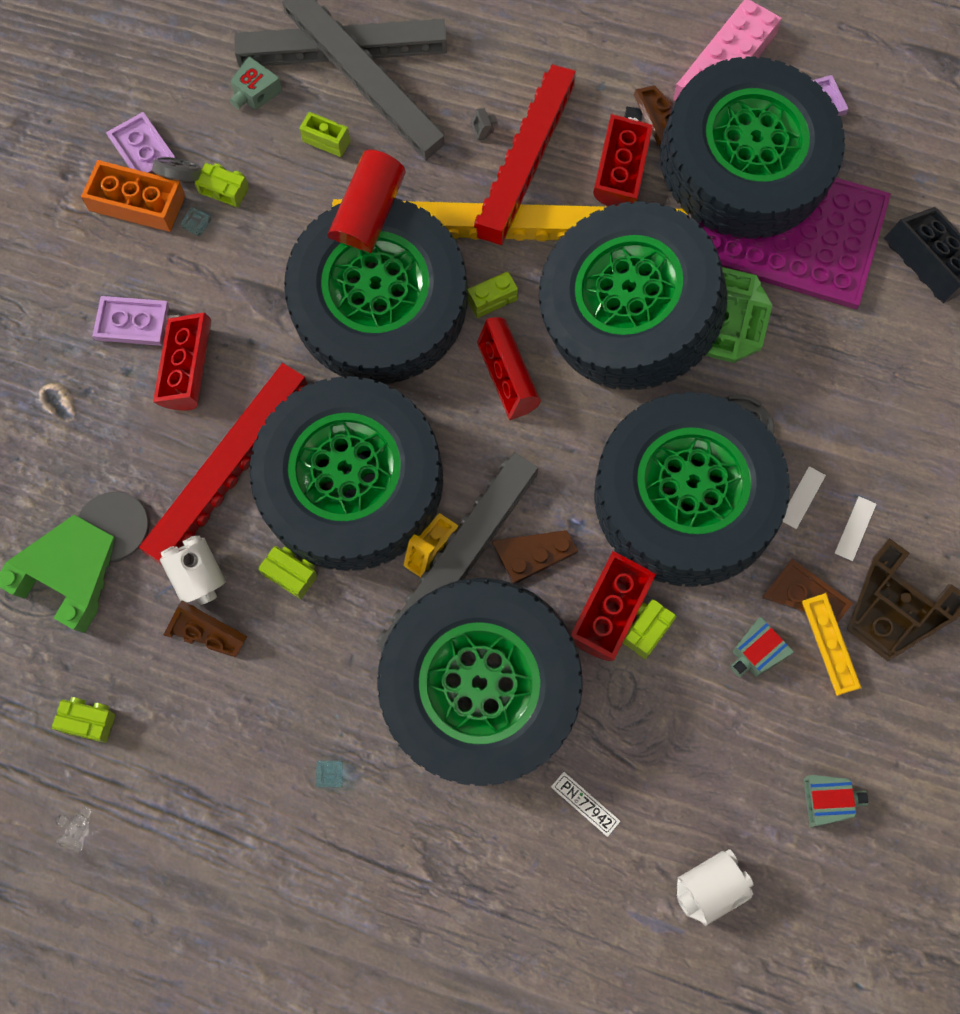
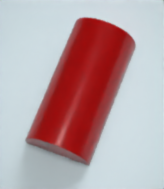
M614 114L610 115L593 190L594 197L600 203L606 206L614 204L619 206V203L630 202L632 204L634 201H637L653 127L652 124Z
M366 150L363 152L327 234L329 239L372 253L406 174L404 166L397 159L377 150Z
M206 313L168 319L153 399L155 404L180 411L197 408L212 323L211 318Z
M502 317L486 319L476 343L510 421L535 410L540 405L541 399L506 319Z
M612 551L571 632L575 646L599 659L606 661L615 660L656 574Z

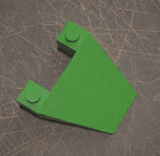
M73 515L8 560L0 571V588L14 596L26 599L37 580L66 596L54 619L75 631L85 633L98 612L100 591L104 587L105 581L103 579L106 567L109 566L115 537Z

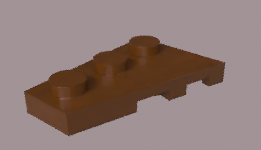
M655 85L636 89L634 97L646 122L653 125L652 134L657 145L661 146L662 136L672 111L671 102Z
M567 530L492 541L496 553L514 584L578 553Z
M791 559L762 597L763 599L805 612L801 601L826 593L837 623L853 604L794 559Z
M183 600L178 605L163 634L170 638L173 635L183 637L184 642L193 644L194 641L205 644L210 650L233 657L237 656L248 637Z

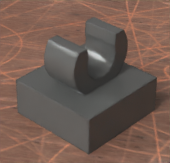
M485 108L477 109L470 123L477 140H485L487 134L494 131L492 124H497L498 121L495 115H487Z

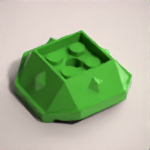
M722 267L727 288L726 321L723 323L715 344L712 343V348L706 356L736 363L761 351L772 303L761 287L757 275Z

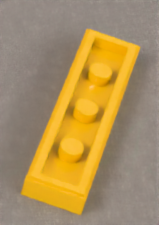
M824 593L801 601L836 696L860 689L861 685L827 594Z

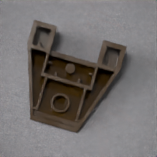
M890 538L885 541L872 557L847 631L887 662L926 637L936 633V631L957 620L960 616V590L952 584H948L936 600L932 602L895 574V571L910 553Z

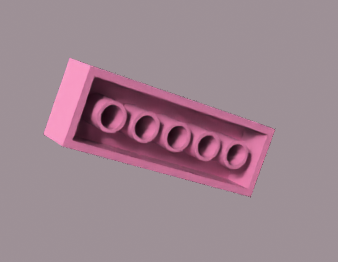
M744 0L676 84L673 100L676 101L682 89L695 75L712 64L716 65L717 62L726 59L729 61L731 58L742 57L743 59L746 56H756L759 58L777 35L782 18L751 0Z

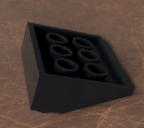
M936 207L900 219L884 237L889 243V247L900 255L905 265L918 275L919 280L926 284L933 292L935 298L943 304L959 296L960 232Z

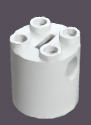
M195 535L184 540V546L180 548L172 546L160 552L162 555L160 562L180 601L190 602L196 599L200 606L217 598L214 590L225 584L226 580L205 538ZM187 553H189L192 557L191 563L186 566L183 562L184 556Z
M730 849L716 854L677 879V900L688 917L702 922L705 926L750 900L753 895L750 888L754 885L753 881L746 871H740L736 865L738 860Z

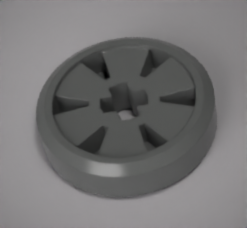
M157 157L153 160L152 171L156 175L175 181L195 182L202 173V168L198 164L180 158Z

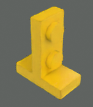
M439 513L419 537L414 534L409 540L403 566L421 577L426 570L429 571L430 563L446 545L450 535L458 531L459 525Z

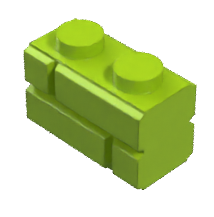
M308 112L300 126L304 143L339 157L343 156L351 141L347 126L337 124V122L312 112Z
M205 163L199 179L195 181L199 194L239 208L243 197H245L249 189L244 174L239 171H228L220 164L211 165Z
M508 271L467 289V301L477 318L502 308L506 304L517 301L518 288Z
M274 546L267 555V558L259 566V571L263 576L301 600L309 587L317 579V574L314 571L315 566L305 559L300 562L294 558L295 553L287 547L280 549Z
M653 599L648 605L644 602L636 614L639 618L634 624L632 623L623 641L624 645L635 651L643 659L648 658L677 617Z
M71 697L70 701L63 699L60 701L52 729L102 743L108 741L110 729L115 719V714L109 711V706L95 703L94 707L85 705V700Z

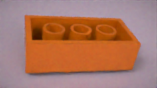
M97 160L81 198L87 209L91 212L171 232L186 195L180 181Z

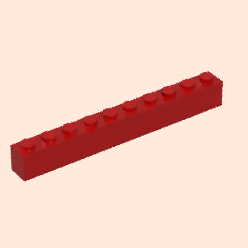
M551 64L549 71L544 73L542 86L538 87L535 92V101L529 104L527 118L522 119L519 134L516 133L513 139V147L508 149L505 164L499 168L498 179L496 182L493 181L490 188V196L485 198L483 202L482 213L476 216L474 228H477L478 239L503 245L575 87V70Z
M282 362L139 546L145 555L162 565L160 562V558H162L160 552L172 546L178 548L184 546L183 541L195 536L200 526L203 527L208 522L213 509L221 505L226 492L234 488L238 482L239 475L243 470L246 471L250 467L251 455H254L252 452L255 439L258 440L257 434L262 425L265 426V420L271 412L274 413L276 411L275 407L283 400H287L289 395L295 391H301L300 388L308 385L305 376Z

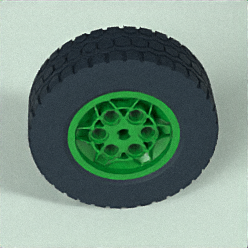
M746 56L743 59L742 57L731 58L729 61L726 59L700 71L680 92L673 105L662 136L660 159L663 177L666 179V185L669 191L672 192L673 198L698 223L702 222L703 226L712 231L715 229L717 233L726 236L730 234L731 237L767 238L773 236V234L776 236L791 230L807 219L827 194L839 173L844 157L845 134L844 129H842L843 123L841 117L838 116L839 112L835 104L831 103L832 99L827 92H823V88L816 81L813 82L812 78L806 73L799 72L798 68L791 65L787 66L785 65L786 63L778 60L771 61V58Z
M395 198L372 253L328 238L327 234L340 204L331 207L329 212L326 210L318 216L317 220L314 219L307 226L306 231L303 230L297 239L298 243L294 244L290 252L291 257L289 256L287 271H285L284 292L286 305L294 327L310 354L319 363L324 364L327 369L334 373L337 372L339 376L347 378V376L359 377L361 380L367 378L375 380L376 383L383 382L384 384L394 383L396 380L398 382L409 379L410 376L415 377L423 373L424 369L428 370L435 365L436 360L440 361L447 353L446 350H450L456 341L455 338L458 337L466 316L468 290L466 267L460 248L448 229L434 215L431 217L430 212L421 207L418 208L416 204L408 201L403 202L402 199ZM369 263L378 264L373 269L367 268V265ZM393 269L400 271L397 275L388 274ZM353 277L360 278L357 283L349 282ZM396 291L404 292L401 297L393 296V293ZM361 298L365 300L361 305L353 304L356 299ZM380 305L387 307L383 312H377L375 309Z
M634 201L632 204L630 202L619 203V206L614 204L605 207L602 211L599 209L589 214L588 218L584 217L578 221L575 227L572 226L564 233L565 236L558 240L555 244V249H552L547 257L548 262L544 264L539 284V305L545 327L564 360L580 375L601 386L603 384L605 387L613 389L618 387L620 390H631L632 388L641 390L647 389L649 386L651 388L660 386L665 381L666 383L677 379L676 376H682L690 371V367H695L702 360V356L707 355L712 348V343L715 344L722 329L727 309V288L717 249L709 235L694 219L680 210L676 211L673 207L667 205L663 207L660 203L654 202L647 204L646 201ZM626 269L628 270V271L625 272V273H622V274L620 273V272L623 271V270H626ZM646 272H651L647 276H642ZM612 286L610 290L604 291L607 287ZM652 292H658L656 295L650 296ZM620 306L617 310L611 311L613 307ZM643 309L639 313H633L635 310Z
M347 376V379L334 377L331 380L324 379L316 381L314 385L304 386L300 388L301 391H295L287 397L286 401L283 400L275 407L276 411L270 413L265 420V426L262 425L257 434L258 440L255 439L252 449L254 455H251L250 469H252L250 470V484L252 485L251 490L258 511L271 531L288 549L314 565H320V567L332 570L336 568V570L349 571V569L356 571L365 570L366 567L369 569L377 567L383 562L388 563L394 560L395 556H401L407 551L409 540L414 534L418 537L422 534L429 523L433 521L439 507L443 491V467L434 432L426 417L409 398L394 388L391 390V387L384 383H376L375 380L367 378L361 380L359 377ZM340 445H348L347 450L344 452L337 451ZM365 451L371 453L367 459L359 458L360 454ZM324 459L329 460V464L326 467H318L320 461ZM368 474H373V475H375V478H374L373 481H371V482H364V481H363V479H364V477H365L366 475H368ZM332 482L333 487L330 490H322L325 483ZM348 490H356L354 497H345V493Z
M683 392L681 395L674 393L668 394L665 398L661 396L652 399L651 403L648 401L639 406L637 411L634 409L616 426L603 448L594 487V503L603 534H606L605 537L611 547H615L614 551L655 573L656 575L653 580L662 583L669 582V585L675 586L685 584V587H697L699 584L706 586L730 579V577L743 572L744 569L751 566L761 556L775 537L785 518L789 503L790 489L788 488L790 487L789 473H787L786 459L783 458L784 453L780 445L776 444L777 439L770 430L767 431V426L759 418L756 419L755 415L749 410H743L741 405L733 401L728 402L726 398L719 396L711 397V394L699 393L698 395L695 392ZM691 461H700L702 466H694ZM675 466L679 469V472L673 473L668 467ZM710 476L718 477L720 482L715 483L711 481ZM670 488L673 490L674 494L667 495L664 493L663 489ZM704 499H713L715 501V505L707 504ZM681 505H690L692 507V511L689 512L683 510Z
M471 578L451 582L426 594L408 608L396 622L387 637L381 653V659L379 660L377 677L378 699L380 708L383 711L384 721L388 725V730L392 737L399 743L398 746L404 753L411 756V760L419 766L425 767L424 770L435 776L437 774L440 778L450 782L457 781L458 784H474V786L497 785L505 783V781H513L521 778L522 775L538 769V766L547 762L552 757L551 755L555 754L563 745L564 740L567 739L573 728L572 726L579 712L583 688L579 654L573 638L560 616L535 593L517 584L492 578ZM466 651L473 652L476 656V661L473 664L464 663L461 658L462 653ZM492 653H497L501 656L502 663L498 666H492L488 663L487 657ZM457 673L460 675L461 683L457 686L449 684L447 681L448 674ZM479 675L480 678H486L487 683L483 686L480 683L475 684L473 678ZM503 677H509L514 684L512 688L505 690L499 686V680ZM461 697H469L473 705L469 709H463L459 706L458 700ZM487 699H495L499 704L498 709L495 711L487 710L484 706V702Z

